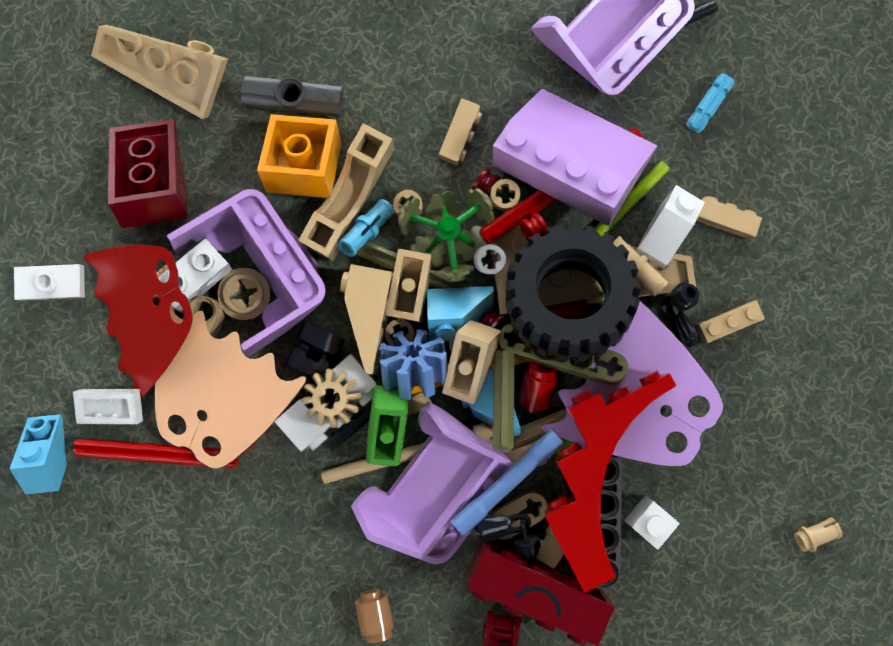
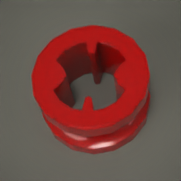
M538 213L531 214L530 220L523 219L520 221V228L527 241L536 233L540 234L541 237L545 236L548 226Z

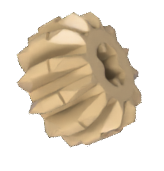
M327 369L325 373L326 382L319 373H315L313 379L318 386L305 384L304 389L313 393L312 397L302 398V403H313L314 407L306 412L308 417L315 415L317 412L320 413L317 425H323L329 416L330 427L335 428L338 426V416L344 423L351 421L350 416L345 411L346 409L354 413L359 411V407L350 403V400L360 399L361 393L350 394L349 390L355 387L357 382L356 380H351L344 385L343 382L347 376L346 372L341 371L335 381L333 369ZM330 388L335 390L333 394L339 393L340 401L334 403V408L329 407L330 402L325 403L324 395L330 393Z

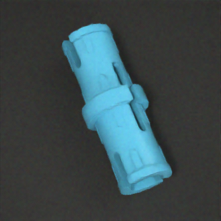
M384 199L378 200L376 205L365 216L360 215L354 221V227L338 241L340 250L345 255L353 257L368 240H373L379 234V228L395 214L393 206Z

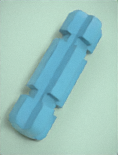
M721 73L716 78L712 87L707 91L695 109V112L686 122V126L690 130L700 133L709 122L708 120L712 118L726 97L725 95L733 87V78L724 73Z

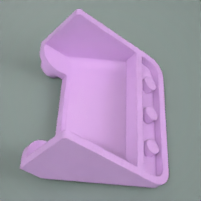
M592 0L567 27L556 16H544L530 29L546 47L602 93L616 95L624 90L691 19L694 12V1Z
M428 401L418 415V424L422 431L430 436L388 492H384L375 486L368 487L356 498L351 508L369 541L431 564H441L453 556L472 531L470 530L463 536L454 527L451 520L471 501L482 495L514 463L502 452L494 450L490 443L445 410Z

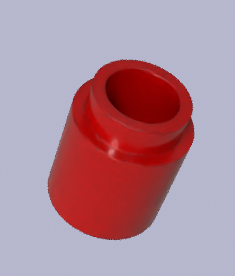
M530 363L529 367L525 369L517 401L524 410L531 413H539L549 408L557 381L555 369Z

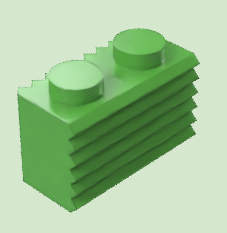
M376 385L373 388L367 435L366 462L368 464L400 465L408 414V401L400 399L398 387L392 388L390 392H387L381 385Z

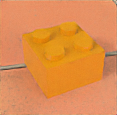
M271 114L257 169L266 193L331 198L342 146L336 120Z

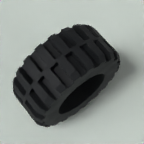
M566 224L565 230L559 231L555 225L546 228L545 236L543 237L536 233L528 239V247L521 246L517 250L515 262L510 263L507 271L506 308L507 314L511 317V325L515 333H521L522 342L528 347L536 346L538 354L546 358L549 353L557 355V361L567 362L568 357H576L577 362L587 361L589 355L594 354L596 357H599L607 352L608 347H615L621 341L624 333L628 331L640 302L638 297L641 292V280L636 278L638 268L635 261H627L629 251L623 244L616 247L613 244L615 237L605 232L603 236L596 234L597 228L589 225L586 226V230L576 229L577 224ZM576 269L592 276L601 286L604 293L603 305L597 313L587 318L577 320L561 318L551 313L540 301L539 287L541 282L548 275L559 270Z

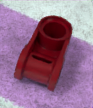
M487 610L483 626L482 646H517L521 617L514 616L509 618L494 615L493 611Z

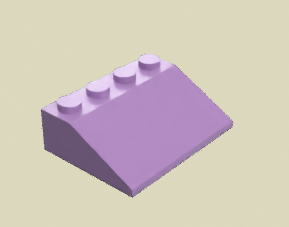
M541 89L510 119L494 143L493 166L610 226L655 152L657 145Z

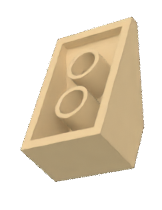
M351 264L349 272L343 273L340 291L344 292L345 295L344 300L364 371L367 374L373 375L378 373L380 363L379 347L384 342L388 321L386 309L393 273Z

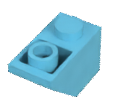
M61 414L30 417L27 419L10 466V471L25 495L59 491L66 469L63 418Z

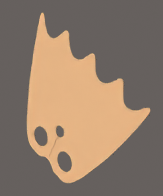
M171 304V318L175 323L180 324L183 319L175 315ZM198 311L193 315L192 326L185 342L166 371L155 383V414L159 433L177 447L185 446L191 449L197 460L208 467H223L237 458L270 427L302 388L306 377L302 376L292 381L281 380L276 375L273 353H267L257 359L247 358L242 353L237 332H232L221 339L214 338L208 332L204 313ZM199 410L207 413L206 421L198 419L197 412ZM179 415L184 419L186 431L183 434H174L169 429L168 419L170 416ZM212 436L219 441L221 451L217 456H210L203 450L202 441L205 437Z

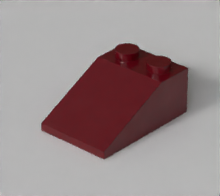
M174 118L109 128L108 205L121 228L188 218L187 193Z

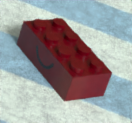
M480 540L466 573L468 589L472 590L471 594L475 598L490 603L491 599L504 604V610L517 617H522L523 614L536 619L535 623L548 631L554 632L555 628L568 633L567 637L582 646H586L587 642L599 646L615 608L603 590L596 587L584 593L577 578L553 569L532 558H521L519 553L494 541L485 543L483 540Z

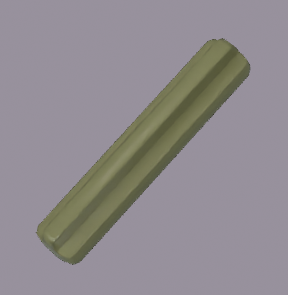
M502 350L494 354L493 449L499 452H508L514 448V354L508 350Z

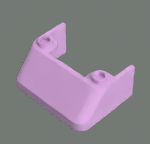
M244 190L167 235L176 254L181 253L204 238L220 253H230L243 246L258 270L267 280L277 299L268 304L263 311L262 319L266 329L240 344L242 353L246 357H249L291 330L319 306L324 299L325 285L268 199L258 190Z

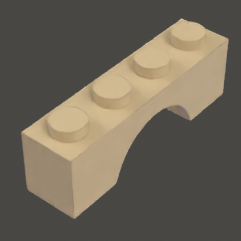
M364 123L362 124L347 151L343 169L332 190L331 198H327L322 206L314 211L298 240L303 246L332 262L334 261L340 250L338 241L351 230L354 221L357 219L395 149L392 138Z

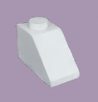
M676 185L655 212L636 252L640 255L644 254L650 261L665 268L694 226L705 202Z

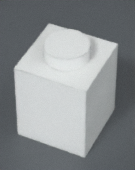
M646 496L643 497L624 520L657 550L680 524L657 503Z

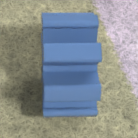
M417 329L414 341L408 342L404 337L403 331L392 335L394 346L386 345L385 343L380 345L379 356L382 383L387 392L398 386L400 399L410 400L413 387L419 386L424 392V397L428 398L435 395L434 382L444 385L448 368L445 344L441 337H436L435 340L428 342L427 330Z

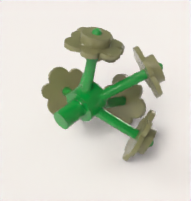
M478 188L475 190L469 189L466 192L468 197L466 203L469 209L460 216L458 213L462 211L463 206L460 202L456 201V195L452 191H445L441 196L439 194L431 196V204H428L425 208V214L428 218L420 216V200L415 197L411 201H407L401 207L398 214L399 226L402 227L401 233L404 235L413 233L417 223L437 228V236L431 234L425 238L417 236L414 239L415 244L410 248V251L431 254V267L439 268L443 264L442 256L445 254V248L439 245L442 240L447 241L451 266L444 267L442 270L435 272L436 277H444L447 282L464 280L466 275L474 270V266H468V264L458 265L456 252L462 255L464 261L471 262L476 251L480 247L487 245L479 234L481 226H473L470 231H460V224L475 213L480 220L485 219L488 222L494 220V214L491 211L493 203L489 196ZM459 238L460 240L455 245L454 240Z

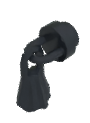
M680 283L671 290L666 306L669 308L673 318L676 338L684 347L691 348L696 345L699 335L684 311L691 309L698 303L699 291L693 284ZM674 306L677 308L679 312L677 315L673 309Z
M519 513L509 516L486 515L475 527L476 535L485 543H491L509 534L522 532V535L513 540L515 552L519 553V556L524 559L537 556L541 548L540 537L537 534L527 532L532 524L531 518L527 514ZM520 520V526L512 527L511 521Z

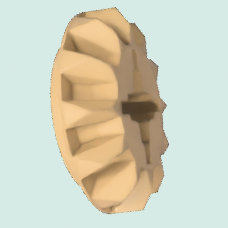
M238 268L232 270L224 276L219 284V304L223 311L232 318L238 320L254 319L263 313L265 307L271 301L270 285L265 277L254 269ZM242 284L248 290H257V292L249 296L250 302L248 304L243 299H232V297H236L237 294L241 293Z

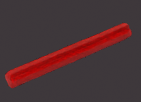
M77 439L73 444V455L75 457L208 467L197 460L193 451L185 446L177 447L175 445ZM203 448L210 456H217L221 449ZM239 456L220 468L233 469L237 467Z

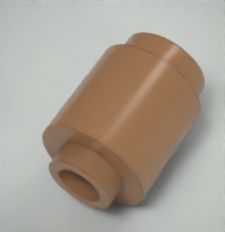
M370 589L360 593V598L355 601L361 635L365 636L366 643H378L388 640L392 637L391 629L394 628L388 595L380 593V589Z

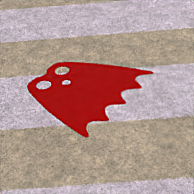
M155 245L119 246L87 254L84 256V260L92 264L98 273V281L94 290L95 296L104 301L109 309V321L106 326L107 334L115 336L121 345L118 369L131 375L134 381V389H140V398H142L171 364L185 342L192 326L193 315L186 295L178 287L176 263L169 250ZM160 260L165 261L169 268V279L165 283L159 280L156 273V266ZM155 294L160 300V304L157 307L153 303V296ZM175 301L181 305L184 313L183 321L180 324L175 323L170 315V306Z

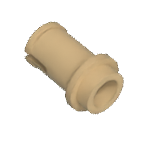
M830 517L808 528L801 526L798 532L794 533L796 543L803 552H815L818 546L842 537V530L839 524L832 525L835 523V519Z

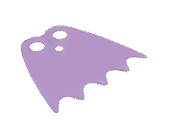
M640 301L628 331L624 333L621 341L615 347H608V350L622 354L627 360L628 371L624 379L615 385H607L587 379L586 383L578 389L560 390L558 392L567 410L566 418L559 423L542 425L541 429L545 432L552 429L560 438L574 443L578 442L580 445L586 444L567 408L573 404L571 398L589 389L591 394L599 392L606 403L610 401L608 396L610 393L624 386H627L630 391L641 385L640 378L658 370L660 375L670 373L676 387L652 401L631 422L618 441L612 455L657 465H687L694 459L700 449V436L702 432L714 426L723 411V403L712 381L684 345ZM594 356V363L590 371L596 372L597 366H601L607 369V375L613 376L615 372H621L620 369L616 368L617 362L610 361L608 365H602L598 363L600 356ZM588 360L581 362L583 367L588 363ZM694 396H703L710 404L709 412L703 417H695L688 410L689 400ZM663 405H669L672 408L670 416L664 417L661 415L660 409ZM672 432H681L687 438V447L681 453H673L667 449L666 438Z

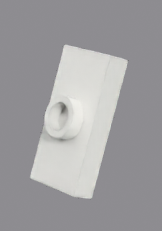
M84 265L14 267L15 300L85 298Z
M78 389L73 392L76 424H139L143 421L140 389Z

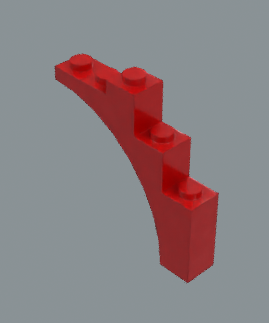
M658 370L651 372L639 379L640 386L630 391L627 386H624L608 395L610 401L606 403L599 392L591 394L588 389L572 397L573 404L567 407L586 444L579 446L578 442H575L559 451L561 456L556 458V462L574 496L567 498L566 495H562L548 503L549 508L544 510V513L584 593L616 578L605 550L600 524L601 492L606 468L618 441L631 422L652 401L676 387L670 373L660 375Z

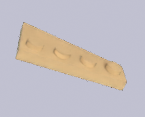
M110 25L98 27L91 55L201 119H205L210 115L228 58Z

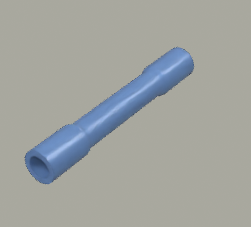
M550 429L529 448L528 452L451 520L454 527L465 536L534 469L545 463L565 444L562 439Z

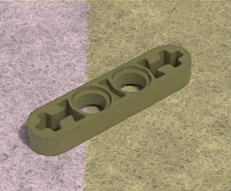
M511 324L501 329L499 339L501 351L508 350L517 359L607 385L619 384L628 371V363L625 357L618 352L608 349L605 354L600 356L598 363L608 365L610 361L617 362L616 368L620 369L621 372H615L613 376L607 375V369L601 366H597L596 372L590 371L594 363V354L589 355L588 363L584 367H575L570 363L569 357L567 362L557 361V355L549 358L539 356L534 345L531 346V353H526L525 344L516 343L514 348L508 346V340L505 337H511L515 333ZM519 332L517 334H519V340L522 341V335Z

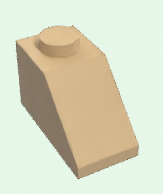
M398 249L386 316L422 323L427 300V289L429 288L431 254Z
M470 320L456 332L442 391L443 394L473 405L475 404L494 362V354L497 351L501 330Z

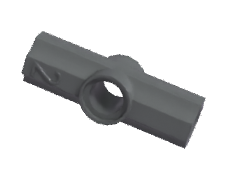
M245 76L241 84V103L247 107L282 110L291 115L308 113L340 117L343 109L344 90L340 86L305 83L294 77H286L279 80ZM290 92H300V96L296 101H285L286 96Z

